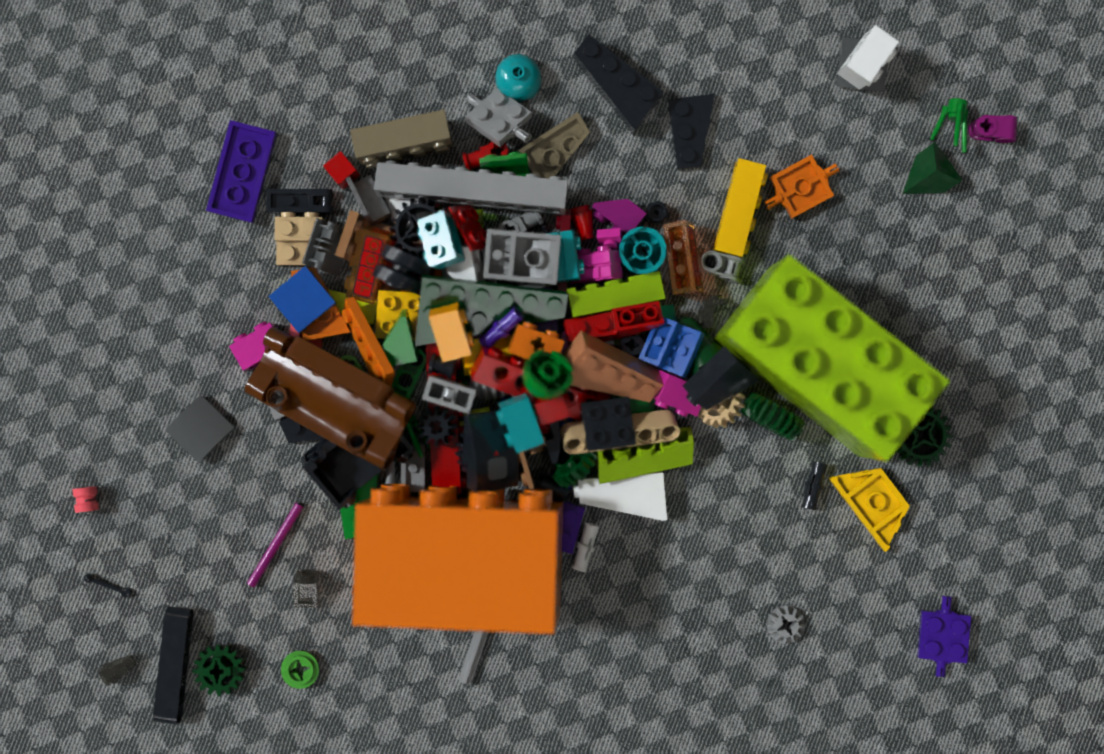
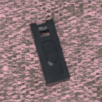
M266 189V213L281 214V212H293L295 214H304L306 212L333 214V206H331L333 189ZM315 197H321V205H315Z

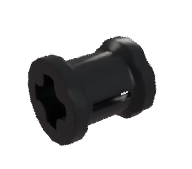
M433 353L428 373L432 374L434 372L446 375L448 379H452L457 359L442 362V358L437 353Z

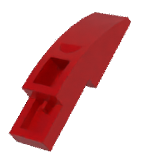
M659 301L613 308L608 313L564 320L568 345L573 342L580 331L606 342L664 325Z

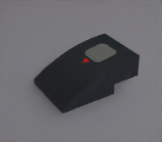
M500 410L465 415L463 462L468 464L467 488L472 491H494L518 486V455L514 447L509 448L504 435L509 433L506 424L501 426L496 414Z

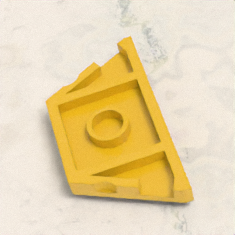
M874 468L828 478L884 552L888 551L890 548L889 544L894 534L897 533L901 520L906 515L910 505L881 468Z

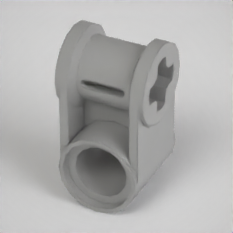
M707 251L699 257L698 267L705 274L719 277L728 282L739 283L740 279L738 277L741 266L745 264L746 260L716 251ZM706 256L714 259V268H708L705 265L704 260Z

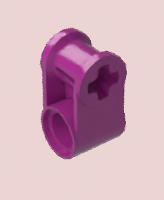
M983 115L970 123L968 133L974 140L994 141L997 143L1016 142L1017 116Z

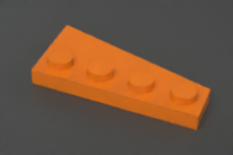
M355 297L345 299L342 316L345 323H348L369 374L392 387L395 371Z

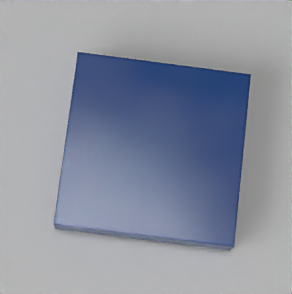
M306 266L268 296L298 333L303 332L336 304V301Z

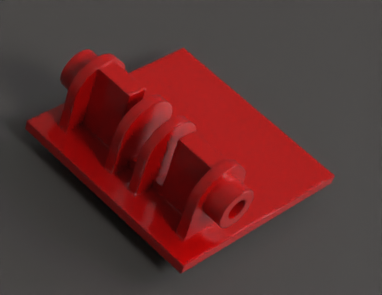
M471 205L449 207L448 209L455 220L456 227L459 229L458 232L462 234L461 238L465 240L464 243L467 244L470 251L480 250L482 252L481 249H486L487 231L481 227L476 210Z

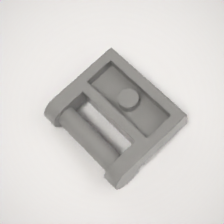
M419 444L424 455L422 458L419 457L415 449L412 453L413 456L407 462L401 463V484L410 485V492L426 490V444ZM392 462L390 467L385 470V484L395 483V462Z

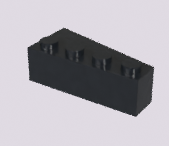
M590 34L574 52V61L591 83L596 86L602 97L614 109L620 120L625 123L631 134L634 135L662 99L664 92Z

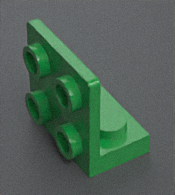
M511 152L503 156L490 154L479 159L481 169L490 170L495 174H502V172H513L516 176H526V174H529L527 153Z

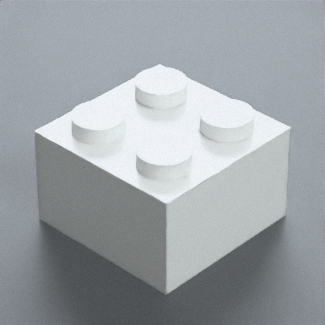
M873 26L863 35L837 74L859 90L866 85L869 87L883 73V70L880 68L889 63L896 55L897 50L895 47L899 41L878 26Z

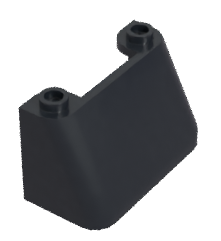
M402 434L393 460L395 463L401 462L403 464L407 462L415 451L404 434ZM325 438L321 439L301 457L302 468L338 510L343 507H350L356 501L357 490L382 471L379 467L361 457L353 455ZM358 440L355 443L354 448L361 447L363 445L364 440Z

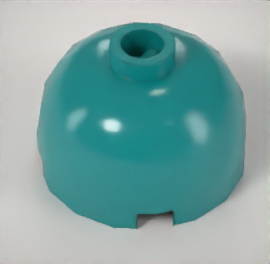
M509 55L498 65L495 74L496 87L499 91L518 103L534 98L540 90L542 82L540 68L527 55Z
M636 227L629 230L623 236L619 245L621 262L629 271L636 274H648L656 271L663 264L666 256V243L663 236L657 230L648 227Z

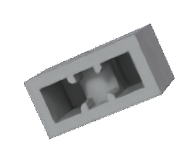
M431 374L422 399L469 414L472 410L478 388Z

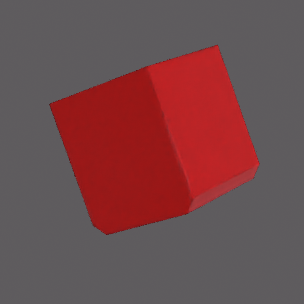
M341 151L323 165L343 190L348 186L345 178L350 176L352 181H355L361 176Z

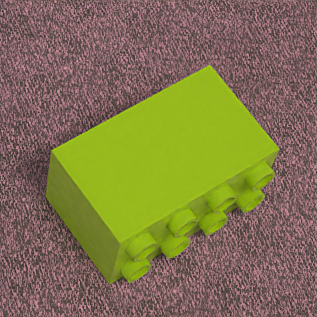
M787 255L766 270L713 337L722 348L724 346L727 347L743 361L758 378L858 457L888 461L950 382L791 255Z

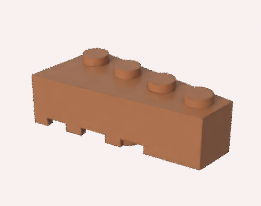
M580 331L562 354L569 361L573 369L571 372L573 378L571 386L629 397L645 402H650L664 386L658 368L583 331Z

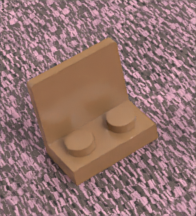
M350 210L335 256L359 265L366 236H370L372 232L388 236L387 245L391 246L392 240L390 237L395 233L389 231L390 225L381 222L371 227L365 217L358 212ZM384 260L383 264L386 265L388 261Z
M545 435L542 436L544 444L525 451H529L530 455L544 451L543 446H546ZM522 451L517 453L518 463L522 462L524 469L520 473L524 486H529V489L533 490L535 489V484L526 453Z

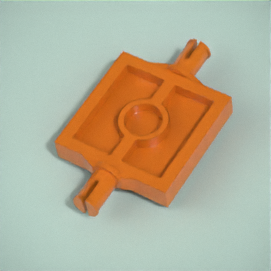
M809 155L769 178L775 188L776 195L764 201L765 206L768 205L767 209L770 210L781 203L787 210L790 218H795L834 196L829 187L828 178L839 173V168H836L837 165L834 163L823 170L817 165L813 155Z

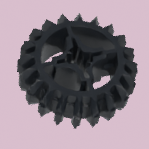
M420 197L418 203L412 198L410 199V206L405 202L402 203L404 210H395L399 216L398 218H391L395 226L389 228V231L395 233L390 237L393 242H396L394 248L424 260L425 248H414L409 245L413 241L417 242L420 240L418 235L419 225L417 223V220L420 218L416 214L420 212L435 214L443 210L449 213V211L442 209L443 205L441 203L435 204L432 198H429L426 202L424 197ZM410 221V228L405 232L406 225Z

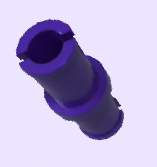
M513 307L501 320H496L493 323V327L479 338L480 344L490 348L501 338H506L510 334V330L524 319L523 314L516 307Z

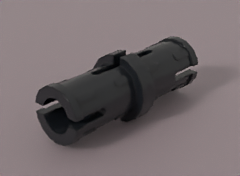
M813 461L809 480L805 482L807 487L801 507L816 511L820 491L824 489L822 483L828 465Z

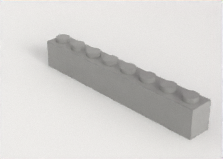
M386 160L384 163L377 162L374 191L377 197L405 200L414 198L416 201L420 197H424L426 202L429 198H432L436 203L565 215L568 180H564L559 176H551L549 179L540 178L536 174L516 176L513 172L495 174L486 169L474 172L464 167H456L453 170L446 169L442 165L422 167L421 164L414 162L408 163V165H401L396 161Z

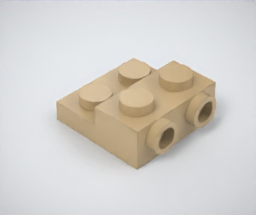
M281 212V217H275L276 265L308 266L302 264L315 220L319 218L325 221L323 217H319V213L306 212L304 217H295L293 212Z

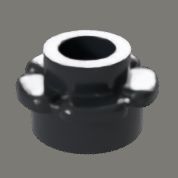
M656 201L647 205L645 217L649 222L661 224L668 217V209L664 203Z

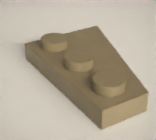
M577 112L519 149L518 152L527 153L528 167L532 174L539 175L540 178L549 179L559 172L590 131Z

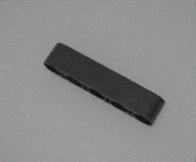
M168 606L164 614L153 711L154 722L179 725L182 719L194 615L193 609Z

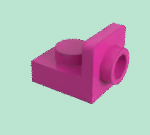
M621 228L597 230V240L600 246H611V250H619V245L623 238Z

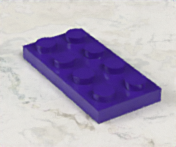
M232 120L229 121L206 208L207 212L254 223L277 137L275 131Z

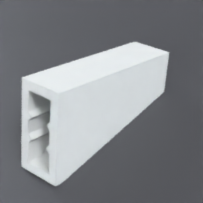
M654 472L599 484V477H586L582 481L579 479L578 484L573 485L574 498H579L580 504L661 521L667 520L663 472Z

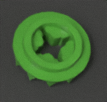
M296 650L288 654L283 660L281 674L289 686L303 689L312 685L317 679L319 664L315 656L308 653V651ZM298 662L302 666L309 667L303 672V676L298 671H291L298 666Z

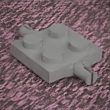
M498 88L483 100L476 97L473 93L467 96L466 101L475 108L465 116L466 123L493 143L501 147L506 141L514 137H518L524 143H528L531 140L532 135L523 130V127L532 118V112L517 101L502 94Z

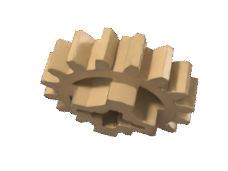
M739 392L708 410L701 407L698 417L703 419L705 424L711 425L714 428L718 429L719 425L726 428L728 421L732 424L735 423V415L741 416L739 408H745L741 400H744L746 396Z

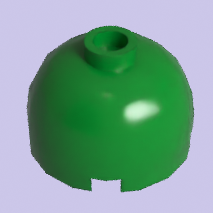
M540 349L533 352L524 365L522 374L524 385L529 393L536 398L542 400L555 399L563 395L573 382L571 374L573 369L566 357L556 351L549 353L544 352L545 349Z

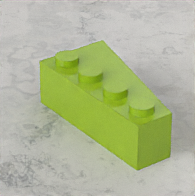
M660 271L631 276L627 280H610L605 282L604 285L589 284L581 287V290H576L575 287L567 289L572 318L608 313L613 308L659 301L661 306L660 301L666 299Z
M681 427L678 438L670 442L598 451L599 484L693 464L694 441L692 428Z

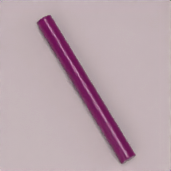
M296 502L247 581L249 586L255 588L304 508L300 503Z

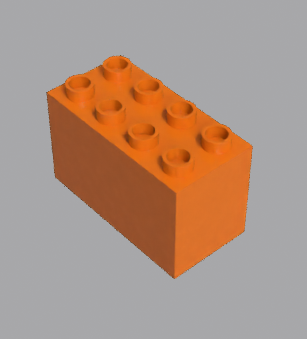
M390 483L381 484V488H372L371 498L356 504L352 626L554 634L561 609L563 502L553 501V490L541 488L533 490L529 488L524 489V493L519 494V500L505 499V489L470 492V498H457V486L437 487V485H430L427 490H420V496H409L410 485Z

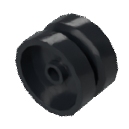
M384 244L380 256L382 259L393 264L391 267L381 263L376 264L372 276L386 281L385 284L406 292L407 290L420 295L422 281L412 276L414 272L419 275H430L432 267H429L425 260Z

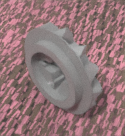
M780 606L770 613L767 619V629L775 641L783 644L795 643L803 635L805 628L804 617L796 608ZM782 616L788 622L794 621L792 622L793 624L790 625L791 633L786 631L784 628L779 629L780 626L783 625Z

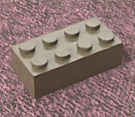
M444 109L350 130L355 157L363 167L366 166L368 169L376 168L377 162L382 163L386 160H392L399 163L404 161L403 158L412 156L413 159L423 158L426 156V153L433 151L436 154L446 153L449 151V148L454 147L448 118Z

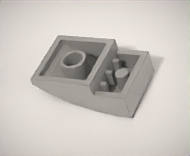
M487 229L483 278L557 284L561 235Z

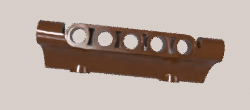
M271 327L263 339L265 352L245 385V393L353 455L363 458L382 470H387L395 458L399 441L414 413L416 403L396 393L393 388L312 343L298 336L294 338L276 327ZM284 396L283 401L276 404L277 399ZM358 440H364L363 445L361 447L354 448V445Z

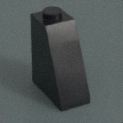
M724 346L683 385V388L687 391L686 398L692 405L696 407L699 404L702 408L708 410L754 385L759 379L743 361Z

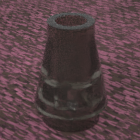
M128 654L103 664L98 673L107 686L115 685L132 668L137 666V663L133 656Z

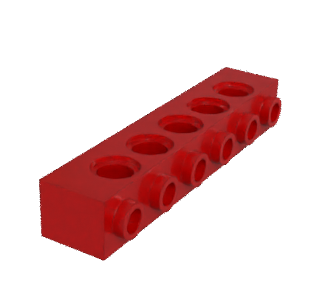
M482 346L470 370L472 380L515 397L526 393L529 401L534 403L532 395L524 385V381L517 380L523 374L525 360L516 355H512V357L505 355L496 347L487 348ZM498 367H506L502 372L495 371ZM571 385L566 390V392H571L568 395L571 407L567 408L569 417L581 421V403L586 400L600 401L612 399L611 394Z

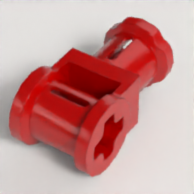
M490 142L488 145L480 147V150L470 153L462 152L465 167L469 171L480 167L479 159L484 158L486 155L496 154V149L502 151V156L508 155L510 152L506 143L499 147L495 143Z

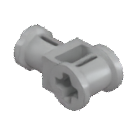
M528 211L512 220L503 221L498 230H505L504 227H507L508 229L513 228L516 232H526L538 224L543 225L544 222L539 212Z

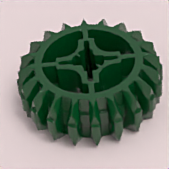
M750 394L743 403L745 408H742L741 412L748 419L789 441H796L798 436L801 435L805 423L793 412L759 394Z
M931 405L923 415L928 418L926 422H922L919 426L915 425L908 434L907 445H905L903 440L895 450L894 454L901 452L898 457L899 460L903 461L906 459V464L912 465L915 461V465L921 467L923 462L926 466H930L932 463L931 459L934 462H939L938 454L942 456L947 455L943 448L951 447V444L946 442L947 438H953L952 434H947V430H950L952 426L944 425L948 417H940L942 413L940 409H936L933 412L934 406ZM934 427L937 433L936 440L932 437ZM916 430L923 431L924 439H917L919 435H916ZM921 444L931 448L923 454L912 452L914 448H918Z

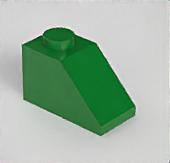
M407 309L401 311L381 346L391 366L416 362L419 353L417 346H415V337Z

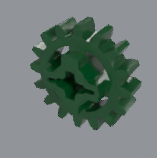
M564 450L559 457L560 460L554 464L556 468L551 471L553 473L551 477L561 487L565 486L568 488L570 484L576 485L577 480L580 479L582 481L590 473V467L595 466L593 461L598 458L596 455L598 451L569 454Z
M218 643L215 648L213 645L207 647V652L201 651L199 653L201 658H197L194 661L198 667L192 671L199 675L194 681H201L200 690L207 687L209 689L208 695H211L214 691L217 692L218 697L224 691L228 695L233 691L232 687L237 689L240 686L238 681L245 679V676L241 674V672L247 669V666L241 665L245 658L237 657L238 649L233 652L230 651V644L223 648L222 643ZM214 655V657L212 658V663L206 665V662L209 659V657ZM218 665L219 669H223V673H220V670H216ZM234 674L232 680L226 684L227 676Z

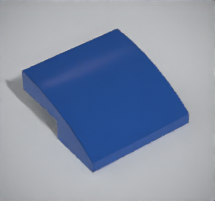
M663 317L664 325L650 330L638 359L680 377L687 378L705 334Z

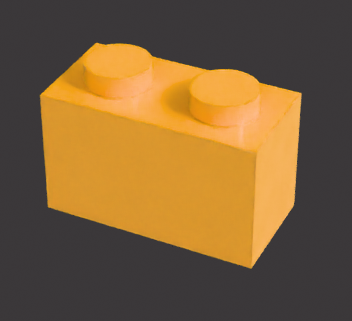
M458 302L431 309L429 311V320L442 362L471 355V346H475L472 332H467L465 324L468 323L465 309L460 310Z

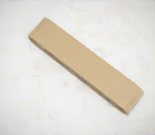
M660 410L631 414L636 445L587 451L583 421L564 424L560 429V435L564 450L567 453L580 454L670 442L678 438L680 428L672 411Z

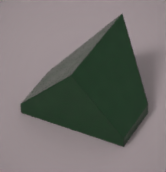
M934 142L915 156L902 194L945 193L963 179L936 142Z

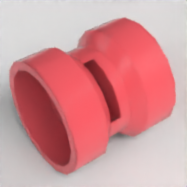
M97 486L72 489L73 496L76 498V504L74 505L75 513L99 510V502L96 501Z

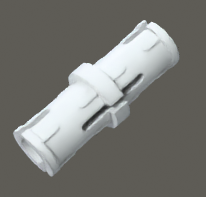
M589 522L584 524L580 542H577L576 545L578 549L572 565L573 569L581 572L587 571L591 552L595 550L594 542L600 527Z

